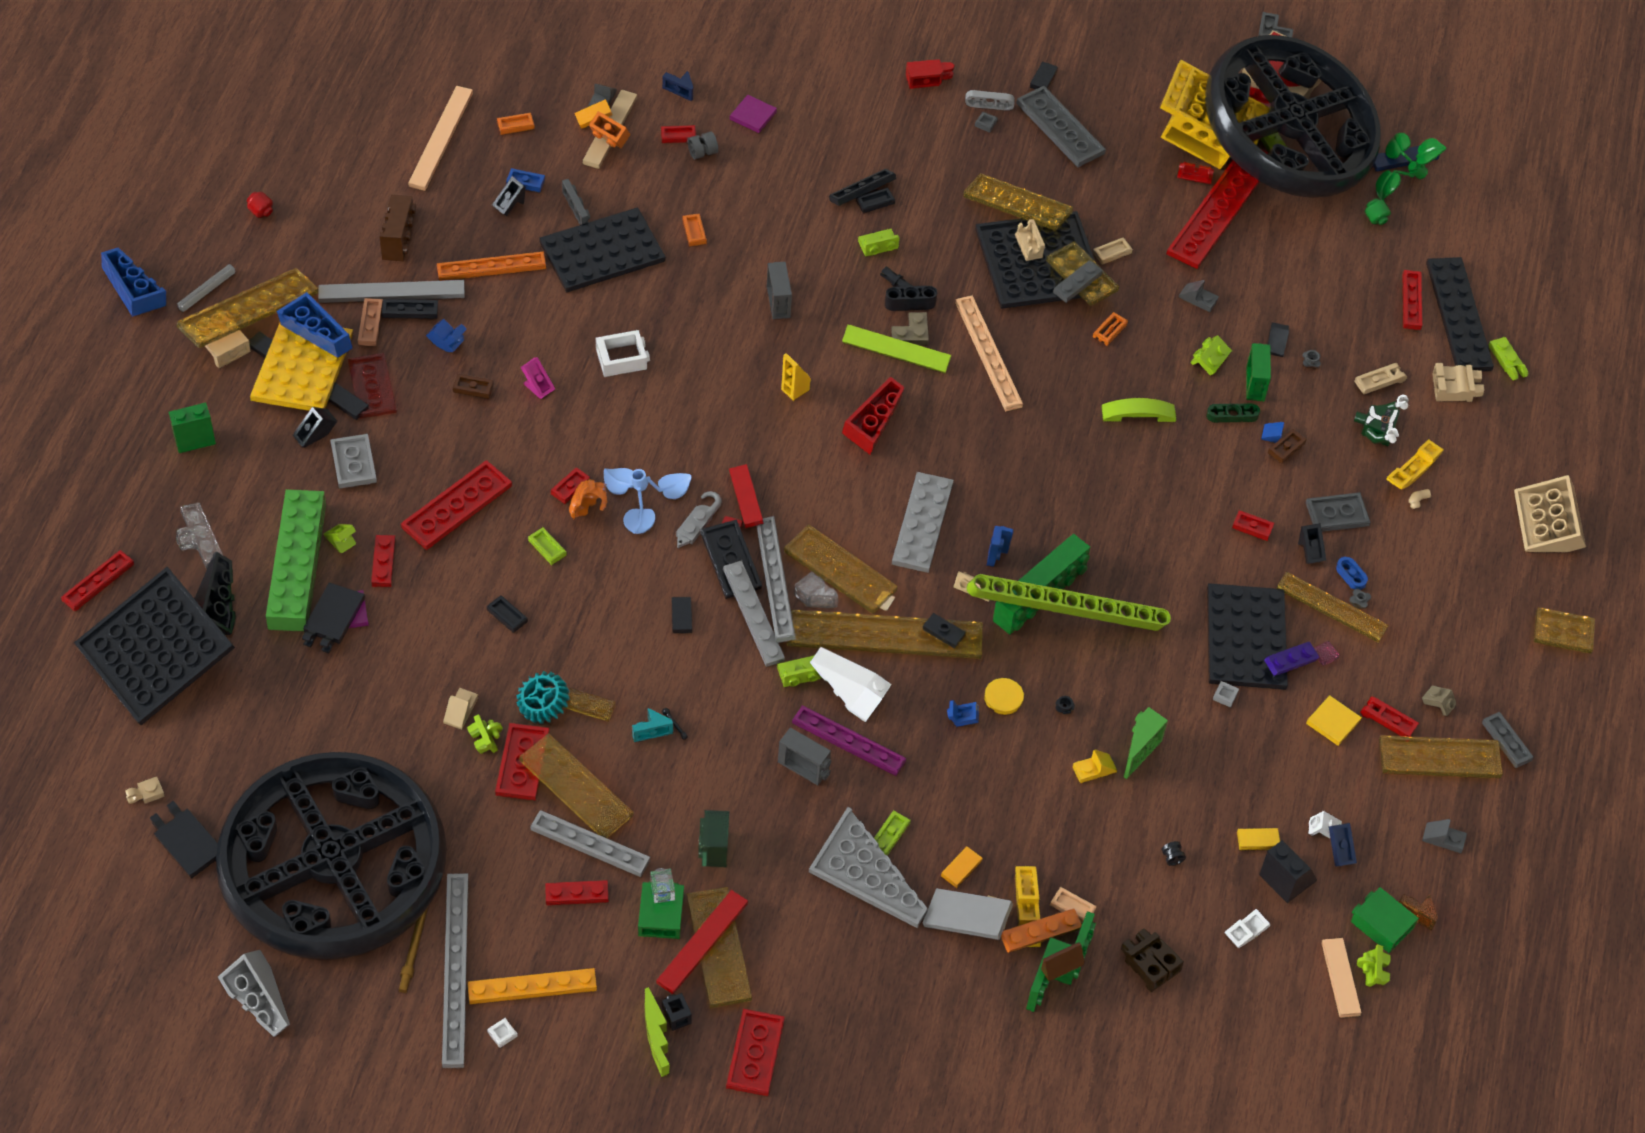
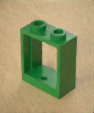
M1252 343L1246 365V400L1265 401L1271 380L1270 345Z

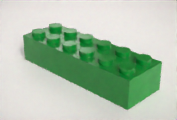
M1073 533L1018 581L1057 589L1070 586L1078 575H1083L1087 570L1090 546ZM996 601L993 622L1010 635L1015 630L1018 631L1027 619L1031 620L1039 609Z

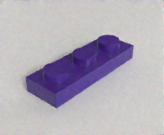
M1309 641L1270 655L1264 661L1273 676H1277L1315 662L1320 657Z

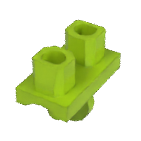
M479 714L474 716L475 722L468 726L467 729L473 739L479 735L482 736L481 739L474 742L477 751L480 754L488 750L495 753L498 751V748L492 736L495 739L500 737L499 733L503 729L501 723H494L493 720H489L487 725L486 721L482 720Z
M1378 944L1374 950L1363 953V957L1357 960V966L1362 968L1363 973L1366 974V986L1369 987L1376 983L1385 985L1390 981V973L1383 971L1382 967L1389 965L1391 955L1383 952V946Z

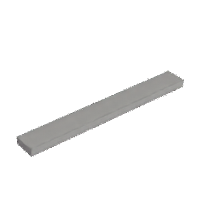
M464 280L319 285L318 300L319 303L358 302L364 301L365 298L407 300L465 298Z
M774 516L763 518L764 524L757 525V532L776 643L795 640L796 638Z

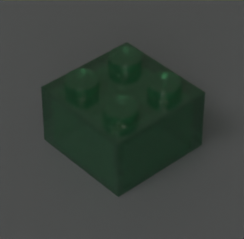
M705 810L704 818H700L698 858H702V866L727 867L730 811Z

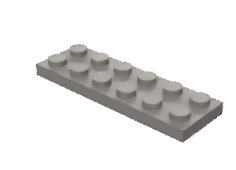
M917 472L893 555L892 565L929 573L953 486L952 479Z

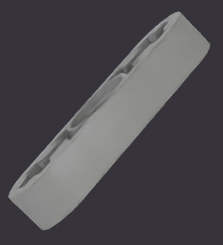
M970 90L966 93L965 97L966 105L976 108L1011 110L1014 108L1015 102L1014 96L1007 93ZM986 99H993L994 101L987 102Z

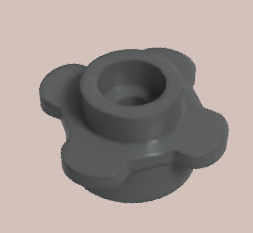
M1309 350L1303 353L1304 366L1319 367L1321 365L1319 362L1320 354L1317 351Z
M1354 589L1353 596L1350 597L1349 601L1355 608H1366L1371 595L1360 591V589Z

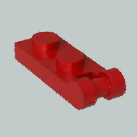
M1370 697L1367 701V706H1364L1360 711L1363 717L1371 718L1409 740L1419 722L1375 697Z

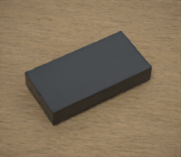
M1042 61L1030 83V88L1038 89L1045 86L1048 89L1057 73L1058 67Z
M889 188L859 196L856 198V202L861 211L866 213L895 204V198Z
M501 595L487 606V611L513 633L528 622V618Z
M672 597L673 633H692L691 597Z

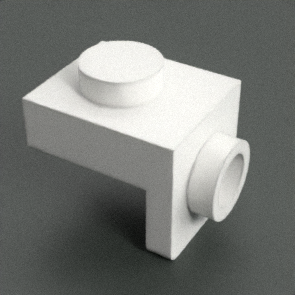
M1323 811L1310 818L1308 834L1313 836L1321 833L1330 838L1328 826L1342 824V821Z

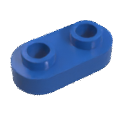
M1340 558L1336 566L1340 576L1350 588L1364 589L1368 581L1364 571L1352 558Z

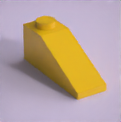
M786 353L783 355L781 390L794 401L810 390L811 378Z

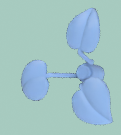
M627 468L604 469V481L611 493L622 495L629 488L633 487L638 491L640 509L629 510L623 518L625 527L633 534L644 533L655 523L654 511L652 509H643L641 491L647 488L648 482L658 492L663 491V495L666 498L677 499L687 492L692 478L690 474H669L662 477L658 481L657 486L650 479V476L646 477V473L642 469L634 471Z

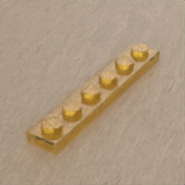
M1288 572L1284 574L1276 589L1284 590L1285 594L1378 643L1389 626Z

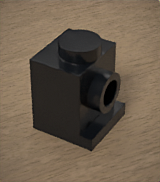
M682 993L669 995L662 1000V1009L672 1031L692 1024V1014Z

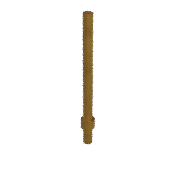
M428 908L415 924L406 963L402 967L400 974L402 978L398 991L401 993H407L410 978H413V966Z

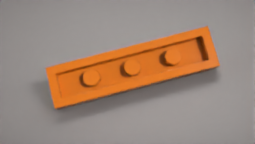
M1073 908L1004 930L1001 939L1007 953L1050 940V937L1056 938L1081 929L1082 924Z

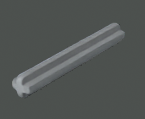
M228 264L177 303L178 309L182 312L186 311L235 273V268Z

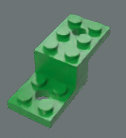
M1088 911L1076 943L1080 942L1082 945L1084 960L1096 927V923L1093 922L1095 914ZM1050 937L1030 990L1027 1010L1034 1012L1036 1005L1041 1006L1045 989L1050 982L1041 970L1043 959L1071 946L1070 944ZM1081 967L1054 980L1071 985L1073 978L1078 979Z

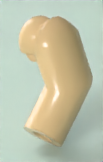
M1425 489L1413 492L1409 498L1410 507L1412 509L1419 508L1421 500L1431 497L1430 490Z

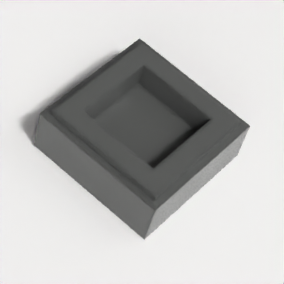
M982 112L975 122V127L990 133L996 125L998 118Z

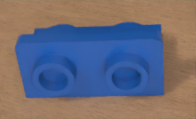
M1004 526L994 527L986 566L994 567L995 561L1000 560L1001 553H1008L1013 529Z

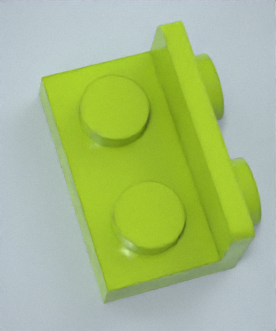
M892 229L859 236L858 242L866 257L898 249L899 236L894 235Z
M814 656L777 664L783 686L793 687L800 683L815 682L821 679L820 674L810 663Z

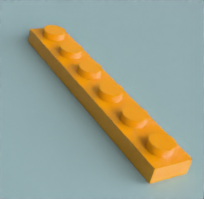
M595 968L468 981L469 1004L597 991Z

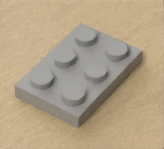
M368 434L330 440L339 489L377 483Z

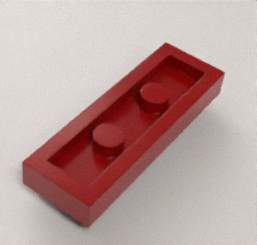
M376 535L371 580L372 587H391L395 535Z
M608 880L545 883L546 905L608 903Z

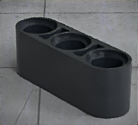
M933 286L890 287L886 290L885 308L890 311L933 309L936 306L937 289Z

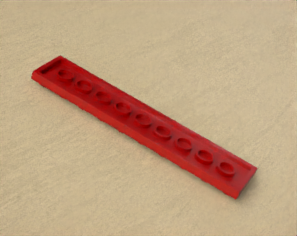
M1232 160L1167 249L1166 255L1198 269L1260 181L1252 177Z

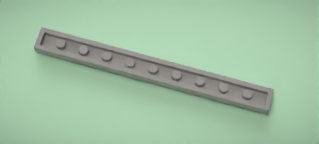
M468 873L447 874L442 1068H464Z

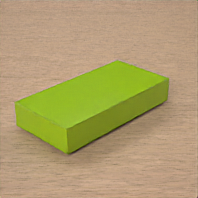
M544 527L528 536V541L551 565L567 556L566 550Z

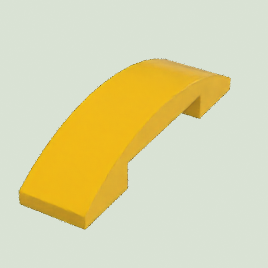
M1428 439L1409 461L1400 469L1397 467L1387 476L1386 480L1401 490L1407 488L1429 469L1444 449Z

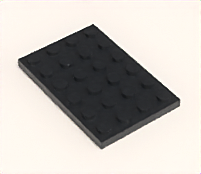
M638 207L539 238L540 244L566 293L666 261L662 249Z
M1208 583L1209 684H1220L1222 681L1232 686L1286 690L1288 686L1287 672L1273 676L1264 661L1268 656L1286 650L1284 589Z

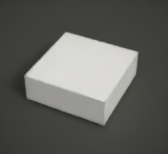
M506 1018L487 1029L488 1034L499 1048L517 1037V1032Z

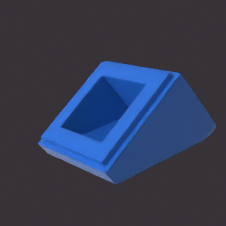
M1284 422L1265 424L1261 440L1274 443L1280 440Z

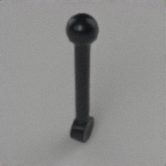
M664 708L662 710L663 715L672 719L673 725L680 733L682 739H687L686 732L680 728L671 716L670 710Z

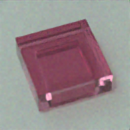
M1329 641L1314 647L1320 657L1318 661L1322 666L1338 659L1340 656Z

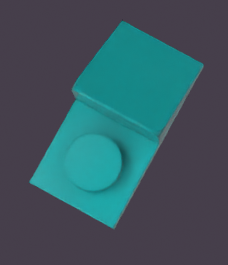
M649 708V722H639L636 725H632L634 742L673 734L672 719Z

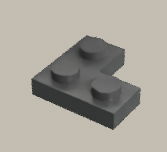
M1263 12L1258 36L1269 35L1274 30L1287 37H1292L1294 29L1278 27L1279 15Z

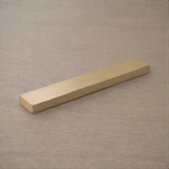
M621 90L610 109L613 115L609 118L623 125L637 100V94ZM595 137L583 159L584 165L597 169L600 168L611 148L606 143L607 140Z

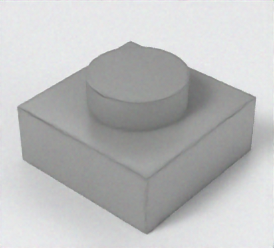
M1221 681L1213 700L1231 707L1239 688Z

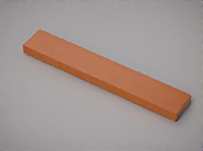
M544 251L437 263L439 281L546 269Z

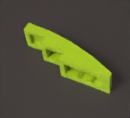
M648 987L645 989L647 1036L654 1061L661 1077L669 1074V1062L664 1055L668 1053V1042L663 1034L667 1032V1022Z

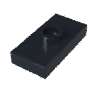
M935 613L930 616L922 630L954 649L966 635L965 631Z

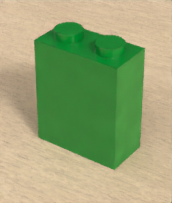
M206 402L169 411L174 440L179 453L216 444Z
M656 881L643 882L638 936L680 939L684 885H679L678 883L662 884ZM658 885H666L669 888V894L666 897L657 896L658 892H662L658 894L662 896L667 893V889L663 886L656 888Z
M1379 887L1375 892L1371 891L1366 896L1365 902L1362 905L1359 903L1353 909L1352 913L1354 915L1351 923L1390 953L1415 928L1419 918Z

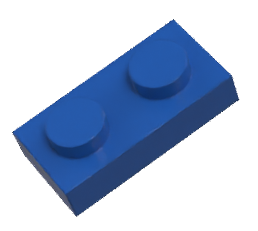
M511 168L506 180L507 184L513 176L526 187L525 190L541 192L545 182V175Z

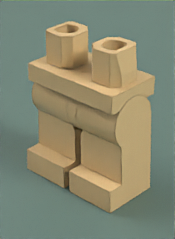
M1435 363L1432 375L1436 401L1466 400V402H1472L1473 397L1483 396L1484 385L1474 384L1481 383L1482 371L1472 370V365L1449 367L1443 366V363Z

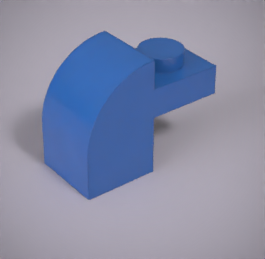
M443 319L429 331L426 337L440 349L446 352H453L465 340L463 333L467 328L461 324L454 329Z

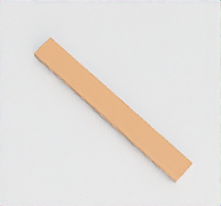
M460 86L455 87L408 182L409 187L426 191L473 95L472 89Z
M973 295L956 299L955 304L1005 412L1022 408L1023 402Z

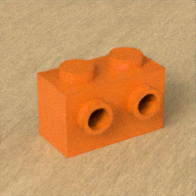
M599 111L589 124L595 137L598 139L604 138L607 140L606 143L614 148L617 146L622 149L631 135L625 126Z

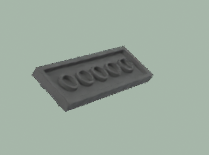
M1045 86L1017 98L1016 104L1077 167L1105 154L1106 149Z

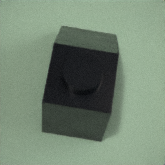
M312 407L294 432L293 437L305 448L327 436L337 423V420L328 409Z

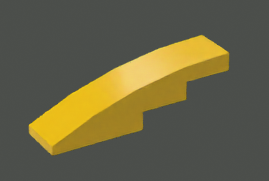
M1036 866L1015 867L1018 926L1040 919ZM1037 943L1028 947H1041V943Z

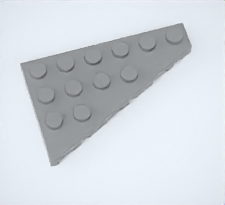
M847 807L810 866L809 873L918 928L928 908L918 899L915 891L905 882V878L896 866L892 865L889 857L879 848V844L870 832L866 831L865 826L857 819L852 809Z

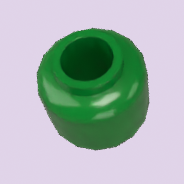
M1376 198L1366 205L1365 213L1372 224L1379 223V225H1383L1389 221L1388 217L1391 215V211L1384 200Z

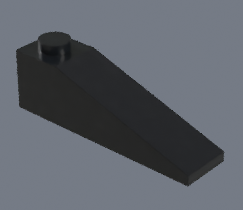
M216 551L194 599L224 635H231L236 619V612L233 611L232 605L235 598L231 591V584L233 583L232 560Z

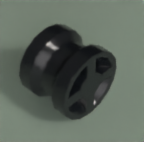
M1173 841L1162 847V853L1167 857V865H1178L1186 859L1185 853L1181 851L1182 846L1180 842Z

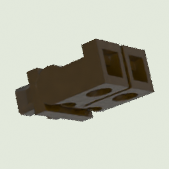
M1144 928L1136 934L1139 944L1135 945L1128 939L1122 943L1121 950L1126 955L1125 962L1128 966L1138 973L1146 983L1147 989L1153 992L1166 981L1180 973L1184 961L1159 938L1160 936L1156 932L1151 935Z

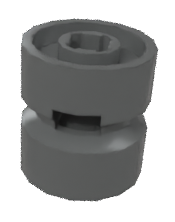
M712 131L703 133L701 137L699 135L689 137L687 140L689 152L693 159L704 157L705 154L712 155L718 153L717 140Z

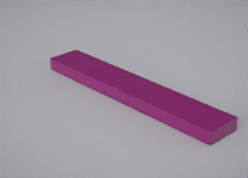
M803 705L792 719V723L894 776L898 775L906 762L905 757Z

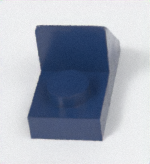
M688 71L681 79L667 72L662 76L663 89L689 101L693 100L694 87Z

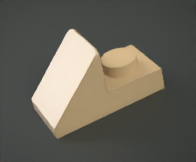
M459 688L456 696L451 695L449 698L443 723L462 730L478 700V694Z

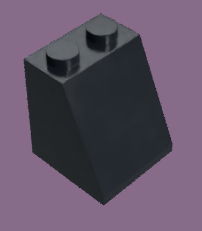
M1283 840L1267 851L1259 874L1286 903H1289L1317 881L1311 868Z

